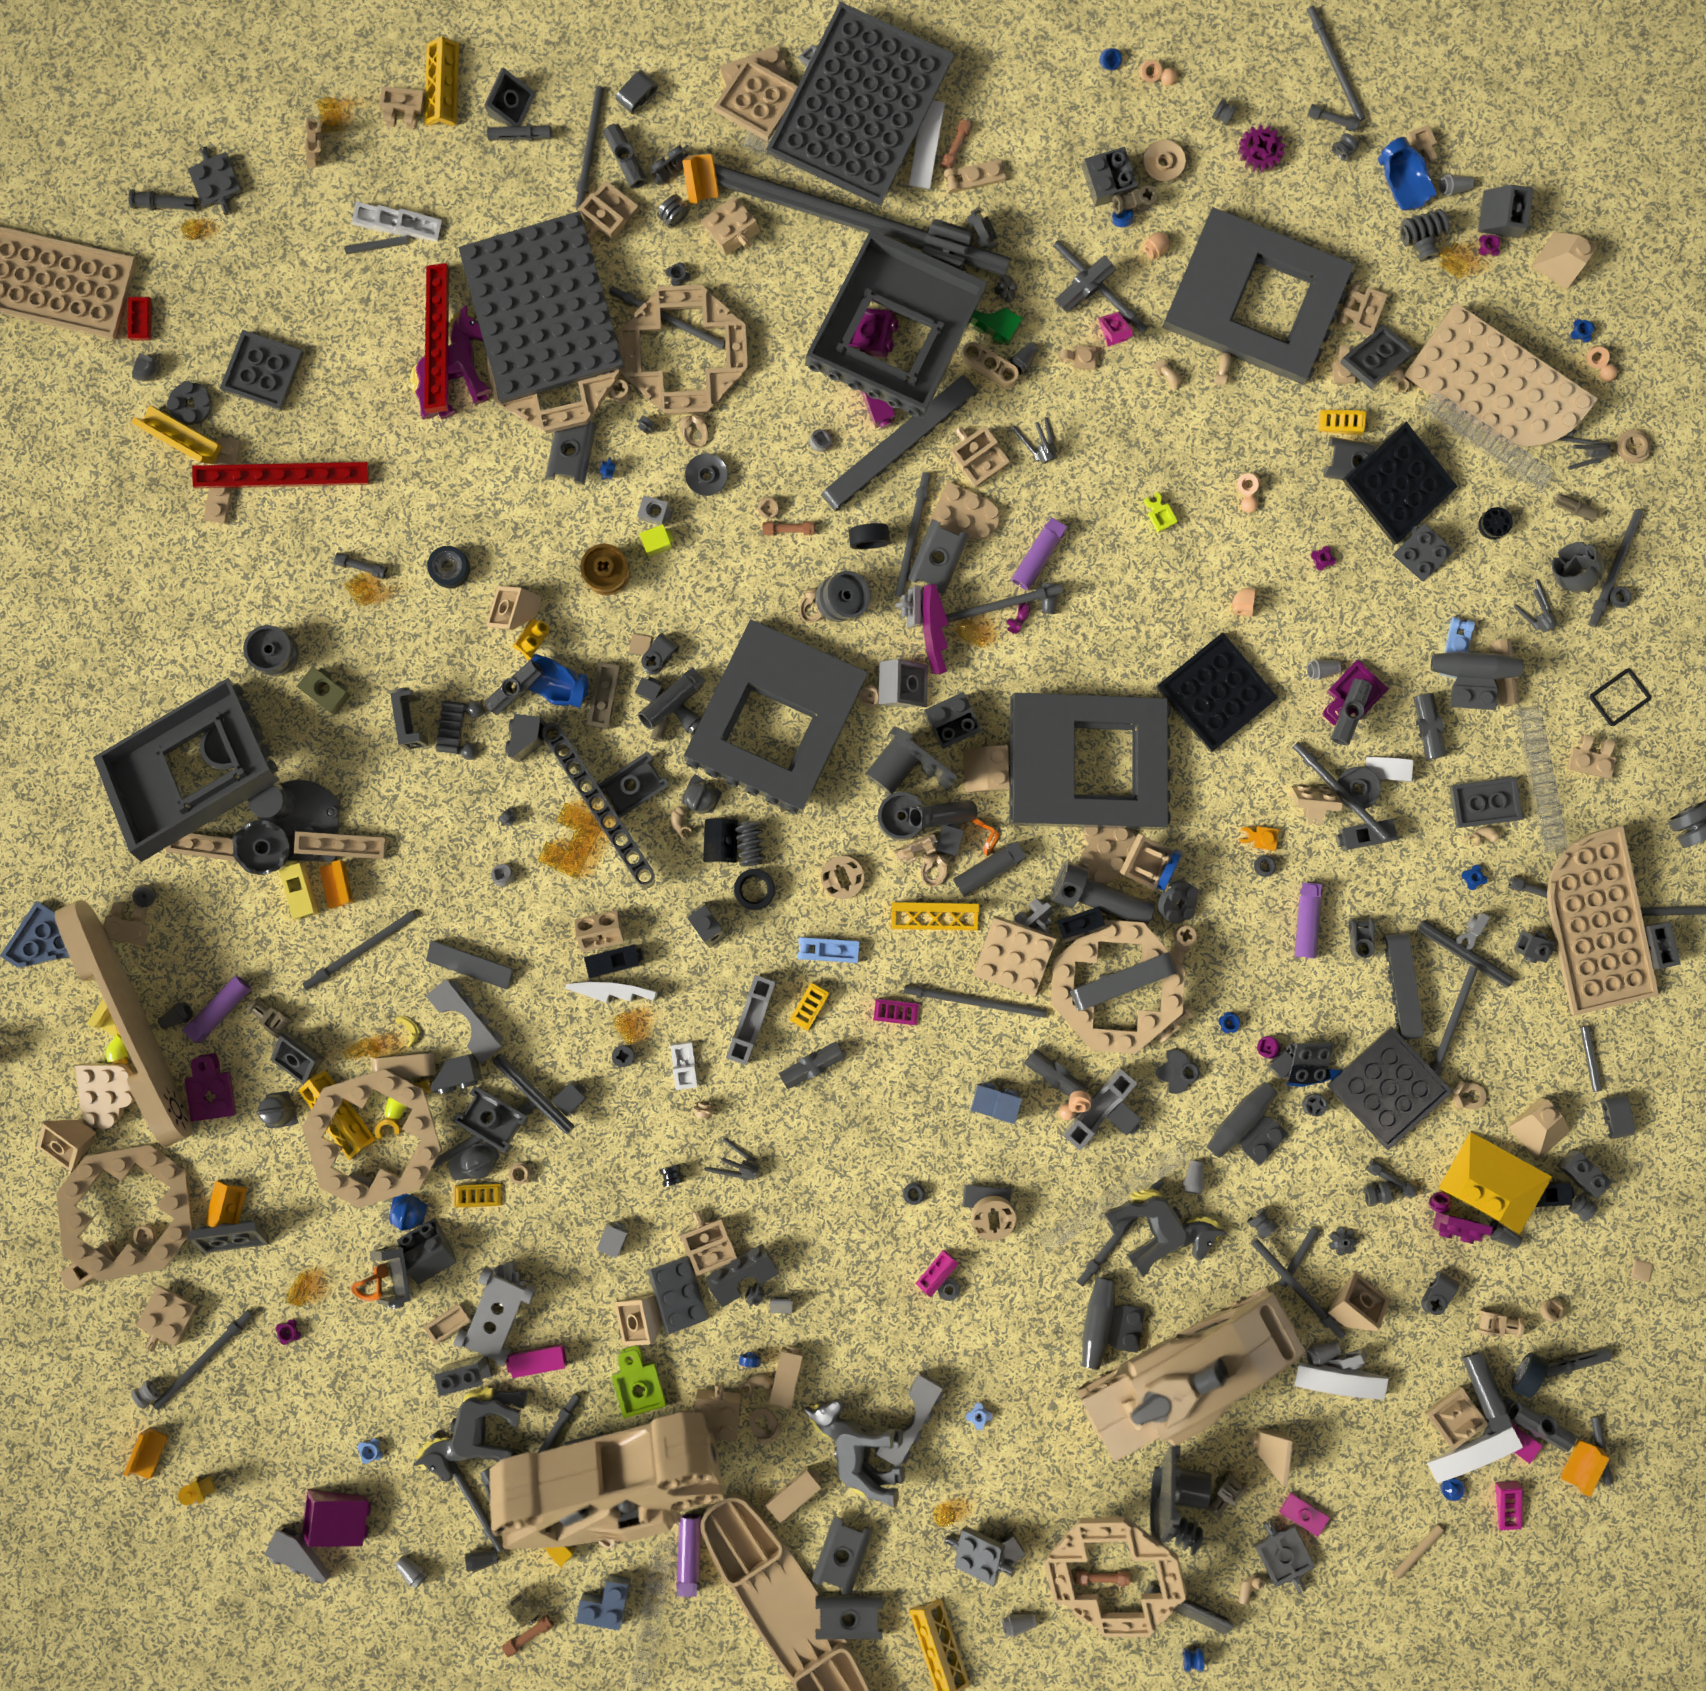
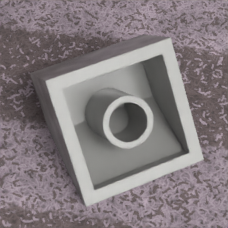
M900 659L880 662L879 705L927 708L928 665Z

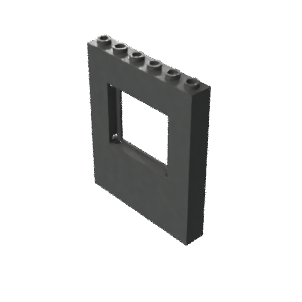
M1212 207L1162 328L1220 352L1228 353L1235 358L1303 385L1306 380H1311L1315 368L1312 367L1313 363L1319 360L1323 352L1320 346L1322 342L1327 341L1330 335L1329 324L1330 322H1335L1339 313L1336 307L1338 303L1342 304L1347 292L1343 290L1345 285H1350L1354 273L1351 271L1354 264ZM1256 262L1310 284L1286 342L1232 320Z
M870 230L806 354L805 365L814 372H821L834 381H841L847 384L853 390L863 391L873 399H880L887 402L893 408H900L907 411L913 417L923 419L983 298L988 282L876 231ZM871 301L931 328L909 373L848 346Z
M750 619L684 753V761L691 768L706 770V774L713 778H718L719 776L726 779L725 782L733 787H738L739 785L745 788V791L750 795H761L766 798L765 801L772 805H783L785 810L796 815L797 812L803 814L859 696V692L865 683L868 672ZM752 690L812 717L788 769L727 742Z
M229 678L93 757L127 848L141 862L280 780L276 773L279 769L269 757L272 753L265 743L263 744L265 738L262 732L255 726L258 722L254 715L249 712L251 706L242 696L244 691L238 683L234 684ZM216 725L235 769L182 799L165 755Z
M1013 693L1010 696L1009 825L1163 830L1167 828L1171 820V814L1168 811V803L1171 798L1170 790H1168V782L1171 776L1170 769H1168V760L1171 754L1168 747L1170 726H1167V718L1170 716V705H1167V699ZM1075 728L1132 730V796L1074 794Z

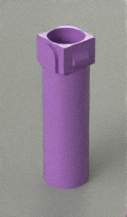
M1051 517L1011 578L1013 583L1018 586L1022 583L1020 587L1024 590L1031 588L1061 541L1060 538H1063L1067 526Z
M1302 883L1301 896H1299L1294 957L1317 958L1322 884Z
M235 975L182 1031L194 1043H202L252 988L247 983L243 985L245 981Z
M690 1514L680 1515L681 1521L679 1522L678 1582H676V1588L678 1590V1597H697L702 1516L692 1514V1519H690Z

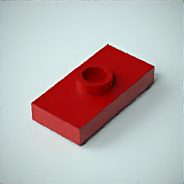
M128 297V339L130 341H150L152 299L150 297Z

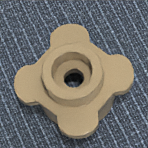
M701 1100L699 1103L695 1102L693 1110L695 1111V1116L708 1119L714 1114L716 1106L711 1105L712 1103L709 1101Z

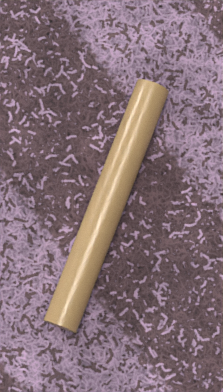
M1437 1524L1392 1574L1400 1580L1444 1530Z

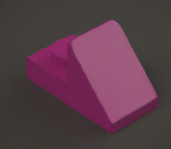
M1119 312L1098 318L1108 347L1128 341L1127 338L1133 336L1132 328Z

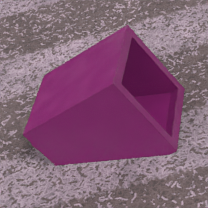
M307 1489L301 1533L307 1546H363V1541L368 1536L366 1517L370 1516L371 1503L368 1502L364 1495Z

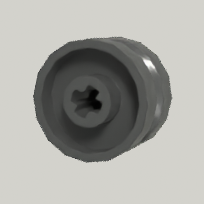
M843 571L825 578L819 584L816 590L815 601L818 610L825 618L832 622H843L860 616L867 610L871 593L868 583L861 575L853 571Z
M272 625L258 626L252 630L246 637L243 646L244 657L249 665L263 674L273 677L282 676L290 672L297 664L299 657L298 645L294 638Z
M908 792L890 794L882 801L878 809V824L881 831L895 841H906L914 838L921 831V828L909 825L910 807L923 805L921 801ZM899 812H903V815H906L904 820L897 818Z
M1706 800L1687 807L1667 820L1672 831L1684 830L1677 837L1682 848H1687L1706 840Z

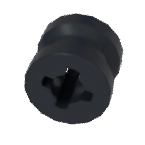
M680 1164L659 1169L664 1179L662 1182L663 1187L684 1182V1177L680 1174Z

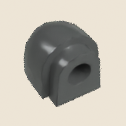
M139 353L132 371V379L145 382L155 378L160 370V366H158L159 360Z

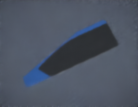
M1293 1065L1287 1085L1304 1087L1332 1080L1341 1070L1323 1068L1326 1071V1077L1322 1081H1317L1314 1078V1074L1319 1068ZM1300 1069H1305L1308 1072V1077L1303 1082H1299L1296 1079V1073ZM1320 1071L1317 1074V1078H1321L1323 1076V1071ZM1305 1072L1300 1073L1299 1079L1304 1078Z

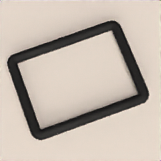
M1627 668L1591 693L1590 700L1610 726H1615L1649 702L1651 696L1633 671ZM1629 673L1647 698L1612 722L1594 696Z

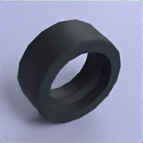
M883 523L862 524L848 530L850 548L874 549L890 543L888 525Z
M749 869L737 877L734 884V894L736 900L743 907L749 910H760L772 902L775 896V884L767 872L760 869ZM759 877L766 882L768 887L767 894L761 901L750 902L743 896L742 886L748 878Z

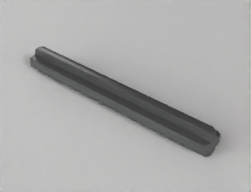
M1423 920L1418 925L1417 930L1477 968L1499 984L1508 988L1514 980L1511 975L1472 950H1467L1466 946L1458 944L1455 939L1427 921Z
M499 1054L493 1059V1064L562 1132L569 1134L574 1129V1125L503 1055Z

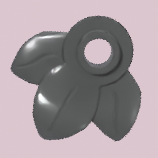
M1168 1050L1166 1051L1168 1063L1160 1066L1155 1073L1161 1080L1170 1082L1169 1093H1182L1186 1090L1189 1083H1193L1199 1078L1200 1070L1195 1063L1188 1061L1183 1052ZM1187 1068L1192 1070V1075L1189 1077L1184 1073Z

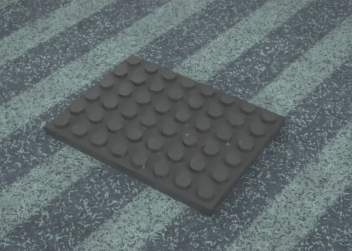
M840 1L766 149L767 154L882 206L954 59V54Z
M580 211L458 247L501 404L625 368Z

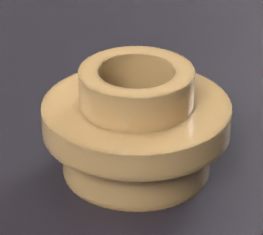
M523 1162L514 1164L509 1171L511 1181L518 1185L527 1183L532 1174L530 1167ZM519 1169H522L524 1171V1176L522 1178L517 1176V1171Z

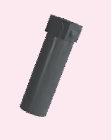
M694 668L688 670L679 680L638 713L640 721L646 728L652 730L698 692L706 680Z
M971 800L911 806L909 825L922 829L972 822L977 817V807Z
M1016 841L953 878V881L957 888L959 887L962 896L965 897L1016 866V863H1021L1026 858V855Z
M1477 1351L1472 1353L1471 1356H1463L1462 1360L1485 1417L1489 1420L1487 1422L1493 1432L1512 1427L1510 1415H1507V1408L1484 1352Z

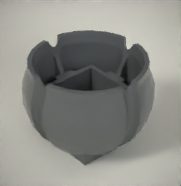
M1575 542L1563 547L1558 551L1559 557L1553 558L1552 561L1555 581L1565 590L1577 593H1590L1604 574L1605 566L1601 553L1591 544L1586 545L1584 542ZM1582 568L1586 570L1583 573L1579 574Z

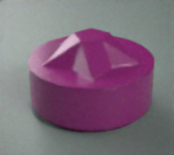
M1265 1036L1259 1040L1257 1050L1264 1058L1273 1059L1280 1053L1281 1046L1277 1039Z

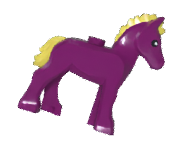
M465 305L462 310L453 315L449 322L448 380L464 377L475 405L489 400L486 394H490L492 391L478 378L477 371L474 368V351L471 340L484 341L480 326L474 319V314H470ZM425 356L421 357L412 369L410 382H412L411 389L413 393L419 398L422 419H431L438 416V414L441 419L455 415L456 413L450 404H448V411L427 414L424 410Z

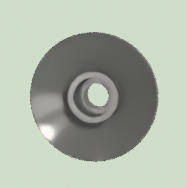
M709 453L700 454L692 458L685 470V479L689 488L703 496L714 495L721 491L728 478L725 463L718 456ZM705 473L711 475L709 480L703 479Z

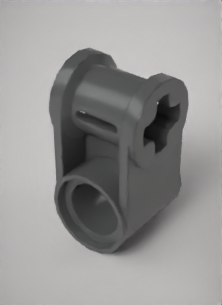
M664 633L656 637L651 647L641 658L644 670L650 675L658 674L666 663L673 658L671 655L679 650L680 646ZM650 660L653 662L655 660L656 665L649 666L648 661Z
M1350 918L1348 923L1351 954L1354 958L1360 960L1369 958L1375 950L1374 919L1355 920ZM1360 943L1366 947L1365 955L1358 951Z
M1437 1271L1433 1283L1430 1282L1429 1288L1421 1300L1423 1310L1433 1315H1441L1445 1312L1460 1285L1459 1282L1448 1275ZM1432 1300L1437 1304L1436 1308H1433L1430 1304Z

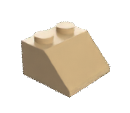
M1008 745L985 746L963 750L965 793L999 792L1010 789Z

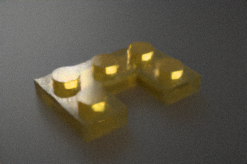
M565 802L556 822L575 831L567 849L564 850L546 841L537 861L578 879L601 831V827L593 815Z

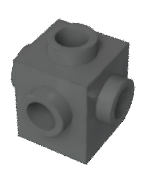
M1522 929L1514 950L1524 955V959L1530 962L1537 963L1539 960L1547 963L1555 943L1548 939L1549 935L1538 930L1532 933Z

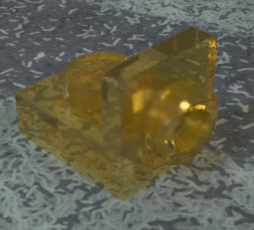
M332 97L316 100L322 121V133L343 131L342 107L339 101Z
M1454 242L1451 247L1446 246L1439 255L1442 260L1438 265L1459 279L1469 265L1465 263L1462 257L1452 254L1458 245L1457 242Z
M359 573L344 584L354 598L355 603L359 606L369 605L374 601V596L377 595L362 573Z
M368 1037L343 1051L346 1059L354 1058L358 1060L367 1054L365 1051L367 1049L370 1056L375 1059L381 1056L378 1052L381 1049L376 1040H371Z

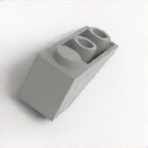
M283 1525L275 1531L264 1554L269 1557L271 1562L284 1564L290 1567L289 1569L294 1573H303L309 1576L310 1580L315 1583L325 1584L331 1577L330 1572L313 1549L307 1546L302 1534Z

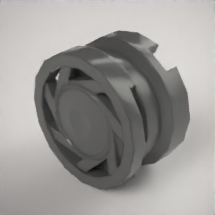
M674 194L663 202L658 209L660 214L657 213V216L660 220L665 221V225L668 228L672 229L687 217L690 207L682 202V198L678 194Z

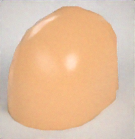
M1156 232L1145 240L1142 249L1152 260L1156 257L1159 258L1169 249L1170 239L1165 233Z
M1244 588L1238 591L1232 601V608L1235 614L1252 617L1256 588Z

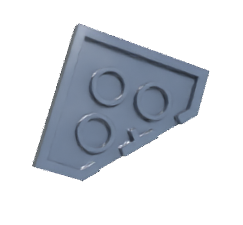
M36 901L0 957L17 968L69 957L56 924L55 911L40 901Z

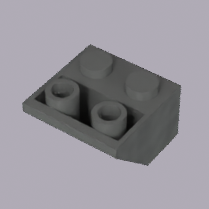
M1125 147L1084 159L1082 170L1094 207L1113 202L1112 198L1114 195L1123 196L1138 187Z
M1507 185L1484 190L1478 232L1520 238L1528 229L1533 188Z
M964 692L924 710L926 720L942 749L982 731Z
M514 714V719H510L509 732H511V739L507 740L505 749L510 759L520 762L544 744L542 729L547 723L541 717Z
M468 1054L446 1060L430 1087L431 1091L438 1090V1093L442 1094L456 1090L455 1085H460V1089L478 1085L477 1080L482 1079L478 1059L473 1054Z
M436 1218L397 1239L398 1246L403 1248L406 1273L418 1285L457 1263L453 1248Z

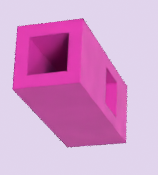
M564 1343L513 1352L508 1356L509 1359L506 1360L507 1371L511 1373L512 1378L565 1369L567 1366Z

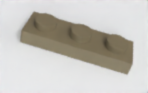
M598 662L587 720L588 726L609 729L620 665Z

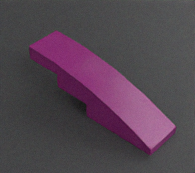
M936 584L924 585L922 605L925 646L932 674H942L947 672V668L941 651L948 648L942 627L949 625Z

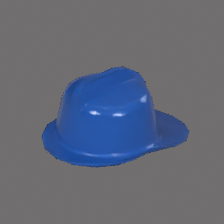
M406 1193L393 1197L389 1214L390 1224L401 1231L417 1228L424 1222L428 1205L412 1193L411 1195Z

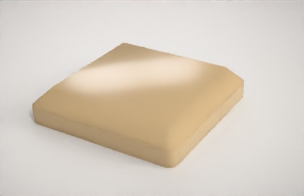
M632 634L629 653L644 655L650 648L651 637Z
M1634 1259L1630 1278L1649 1283L1653 1263Z

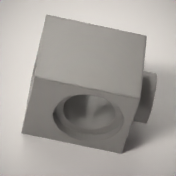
M644 495L637 516L641 521L660 526L662 524L665 525V522L669 523L672 510H670L668 502ZM654 508L661 509V513L658 516H652L650 513Z
M616 1221L613 1224L608 1223L596 1250L617 1258L629 1233L628 1230H625L626 1226Z

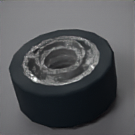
M442 546L430 554L427 561V570L430 577L439 586L456 588L468 579L470 563L466 555L458 548ZM453 563L452 570L444 571L446 564Z
M1532 1352L1528 1353L1516 1370L1512 1380V1390L1526 1398H1532L1539 1390L1548 1370L1547 1360Z

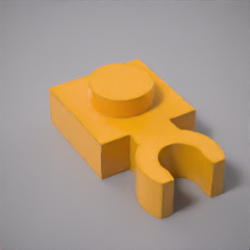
M1257 826L1256 832H1253L1249 827L1241 828L1240 831L1248 833V838H1240V843L1246 844L1253 841V848L1276 851L1279 829Z

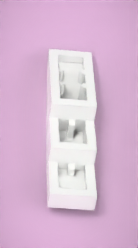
M933 101L921 124L916 141L909 186L930 189L945 102Z
M356 201L351 224L376 231L403 236L407 235L408 237L437 242L442 220L402 208L398 211L381 205L375 207Z
M609 982L566 984L565 987L568 990L609 1003L611 995L632 1002L634 994L653 1001L656 1000L658 992L637 986Z
M1299 1362L1295 1386L1336 1395L1385 1399L1389 1377L1357 1369H1339L1327 1365L1317 1367Z
M1509 1427L1492 1435L1485 1434L1468 1444L1465 1442L1454 1451L1450 1450L1427 1462L1437 1483L1499 1460L1523 1448L1513 1427Z

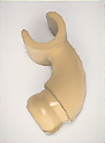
M1228 353L1221 354L1219 358V372L1216 371L1214 377L1216 384H1226L1228 377L1226 373L1232 362V356Z
M1159 359L1153 365V368L1158 371L1156 374L1158 376L1164 374L1171 388L1177 389V385L1181 386L1180 376L1170 369L1163 359Z
M1401 367L1391 374V376L1398 379L1395 384L1396 392L1399 390V384L1405 386V392L1409 387V382L1403 376L1405 373Z
M678 806L671 814V822L674 829L680 834V837L687 840L683 837L682 832L686 829L691 833L693 832L689 827L682 826L683 816L686 815V811Z
M1481 827L1472 834L1467 835L1465 841L1469 840L1471 836L1474 837L1475 843L1471 846L1474 847L1479 845L1480 837H1486L1491 842H1495L1500 838V833L1493 827Z
M755 1375L739 1386V1392L744 1387H749V1392L745 1396L748 1398L752 1396L754 1386L764 1387L766 1390H769L774 1382L768 1375Z

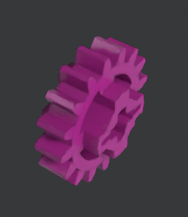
M1260 124L1257 130L1252 126L1249 132H1244L1243 138L1240 139L1238 144L1241 146L1238 149V153L1242 154L1240 161L1246 160V168L1251 165L1253 166V172L1260 168L1261 173H1263L1266 167L1271 171L1274 165L1277 166L1280 159L1284 155L1283 149L1285 144L1280 143L1283 136H1276L1277 129L1271 132L1269 125L1266 129H1263L1262 124ZM1251 141L1252 146L1248 149V143ZM1274 148V150H1275L1274 155L1271 156V154H1272V151H1271V150Z

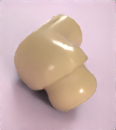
M1253 1574L1241 1582L1238 1602L1249 1605L1251 1592L1256 1589L1262 1590L1265 1586V1580L1257 1574Z

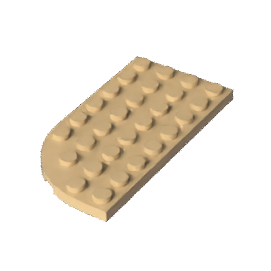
M0 227V312L20 319L116 340L137 260L132 256Z
M1456 302L1403 375L1407 380L1493 438L1515 446H1538L1565 436L1583 420L1598 400V398Z
M1616 826L1589 833L1573 842L1561 854L1552 869L1547 889L1550 919L1570 1012L1574 1016L1659 996L1623 826Z

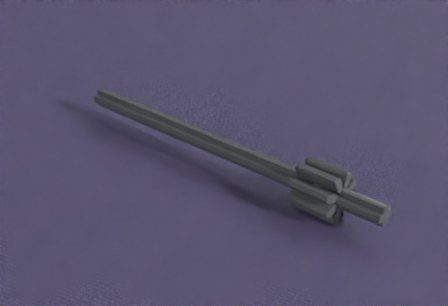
M715 164L717 184L719 186L869 233L870 230L876 231L904 245L920 249L922 253L964 271L966 264L1004 277L1008 271L1010 257L972 246L973 230L935 219L931 223L928 232Z

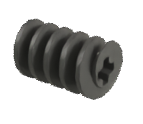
M1441 209L1420 214L1418 217L1405 218L1400 225L1401 240L1405 247L1409 245V239L1412 244H1416L1417 237L1419 240L1425 239V235L1428 238L1433 237L1434 233L1436 237H1440L1442 231L1445 235L1449 233V221L1445 212Z
M762 821L739 823L741 826L735 828V830L742 834L737 836L736 839L743 843L737 845V848L744 851L739 853L738 856L745 859L739 865L742 867L765 865L760 863V861L765 859L766 856L759 854V852L765 850V847L758 845L764 839L757 836L763 833V830L757 829V826L761 825Z
M1182 1517L1179 1524H1175L1174 1534H1170V1541L1175 1537L1174 1545L1176 1546L1183 1542L1182 1550L1184 1551L1191 1547L1190 1555L1193 1556L1203 1541V1529L1196 1527L1193 1522L1188 1523V1520Z

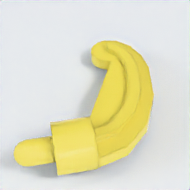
M399 1016L395 1019V1022L397 1024L402 1022L410 1032L408 1047L411 1048L413 1043L416 1044L419 1038V1028L414 1021L405 1016Z

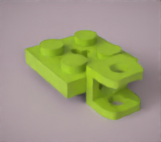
M636 1345L622 1349L618 1356L620 1372L612 1374V1380L623 1419L666 1407L667 1403L655 1362L645 1364L642 1352ZM627 1356H631L633 1360H628ZM636 1385L645 1388L643 1395L639 1396L638 1392L634 1393L633 1389L636 1388Z

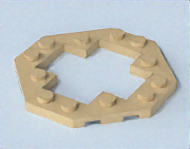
M702 285L658 287L653 292L651 298L646 303L644 302L633 314L626 325L624 324L618 331L619 349L625 367L620 369L621 375L665 415L709 413L748 370L746 324L734 316L726 306L713 297ZM702 308L704 329L725 328L727 368L705 369L706 390L665 392L663 371L642 372L641 332L662 331L661 310Z
M489 359L487 360L495 403L546 434L588 424L621 375L620 369L598 375L597 377L578 381L582 401L541 411L538 394L501 404Z
M1104 920L1106 929L1078 938L1053 960L1051 1004L1091 1050L1136 1054L1183 1014L1186 969L1171 954L1178 973L1162 979L1160 1011L1138 1010L1137 1031L1094 1028L1095 1006L1078 1011L1076 1006L1073 1005L1070 991L1074 989L1076 962L1098 963L1099 941L1142 944L1141 962L1170 952L1144 922Z
M387 1069L323 1088L302 1126L319 1187L357 1208L421 1189L442 1150L433 1116L427 1102L425 1089ZM375 1089L412 1109L402 1130L416 1136L421 1141L401 1178L380 1168L370 1187L333 1167L343 1147L325 1138L324 1135L344 1099L361 1108H365Z
M151 1145L85 1156L56 1193L62 1254L98 1281L166 1269L189 1239V1231L194 1230L191 1220V1204L186 1170ZM137 1164L170 1187L157 1207L174 1218V1220L147 1255L131 1244H127L115 1261H112L80 1238L94 1218L79 1209L77 1205L104 1170L123 1182Z
M1126 1517L1080 1518L1045 1558L1044 1564L1053 1601L1059 1605H1066L1073 1610V1615L1086 1624L1090 1622L1098 1628V1632L1104 1637H1150L1155 1632V1628L1160 1623H1163L1173 1613V1609L1186 1599L1187 1592L1178 1554ZM1128 1542L1132 1561H1155L1162 1593H1142L1141 1602L1144 1612L1102 1613L1098 1594H1076L1069 1562H1088L1089 1553L1086 1543Z

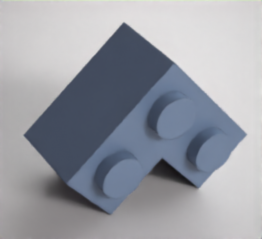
M983 1082L982 1086L978 1084L976 1086L970 1110L1015 1124L1022 1098L1017 1096L1018 1092L1004 1088L1003 1092L995 1090V1085Z
M609 1574L603 1596L583 1593L579 1601L576 1623L620 1631L623 1624L631 1578Z

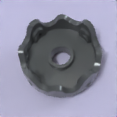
M265 820L249 822L233 836L234 859L248 873L257 875L274 873L285 865L289 858V837L280 826L273 822ZM262 841L268 845V851L264 854H260L257 851V845Z

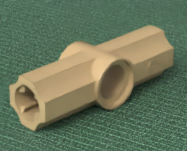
M1511 640L1492 641V653L1513 657ZM1518 677L1494 679L1498 688V706H1509L1519 703L1516 686Z

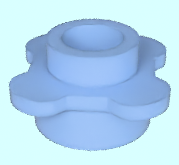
M975 1403L971 1412H967L966 1419L971 1421L977 1430H982L984 1424L992 1419V1413L986 1411L982 1403Z
M373 1438L366 1443H359L358 1450H360V1457L363 1463L368 1464L374 1459L380 1460L383 1453L379 1449L380 1442L377 1438Z

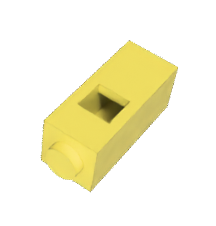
M292 861L286 863L284 868L278 869L292 918L300 920L319 914L305 864Z

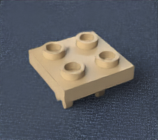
M1307 784L1291 786L1290 795L1296 806L1303 808L1304 817L1307 818L1309 825L1313 823L1314 819H1317V825H1321L1326 810L1341 811L1342 801L1331 787L1320 786L1319 788H1311Z
M1138 834L1119 873L1156 890L1173 850Z
M1460 1386L1424 1412L1453 1451L1489 1425Z

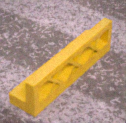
M444 36L427 43L424 124L427 126H432L438 122L449 126L457 125L459 43ZM435 109V116L432 117V112Z
M149 405L144 419L133 417L131 422L200 463L214 465L222 448L221 444L155 406Z
M892 902L891 929L978 931L979 904ZM896 912H905L911 919L905 925H896ZM909 912L918 913L913 917ZM921 912H927L932 918L927 925H920L915 919ZM931 913L939 914L936 917H934ZM942 913H949L954 918L948 926H943L937 920ZM952 913L961 914L956 918ZM964 913H973V926H964L958 919ZM912 921H914L917 925H909V924H910ZM955 922H957L960 926H952V925H953Z
M326 1070L310 1078L298 1091L312 1109L323 1088L335 1083ZM308 1088L311 1090L314 1097H312V1095L309 1093V1091L307 1090ZM344 1099L327 1131L336 1144L343 1147L342 1152L347 1159L351 1160L361 1150L375 1142L376 1139L348 1100ZM347 1142H349V1144L352 1146V1148L354 1149V1151H352V1150L350 1149V1147L348 1146Z
M942 1598L936 1599L926 1606L911 1608L909 1612L935 1691H963L969 1687L970 1683ZM936 1607L939 1613L937 1621L933 1619L931 1610ZM941 1629L946 1634L944 1643L941 1642L939 1637ZM948 1650L951 1651L953 1656L951 1665L947 1661ZM955 1673L959 1674L961 1680L958 1686H955L954 1683Z

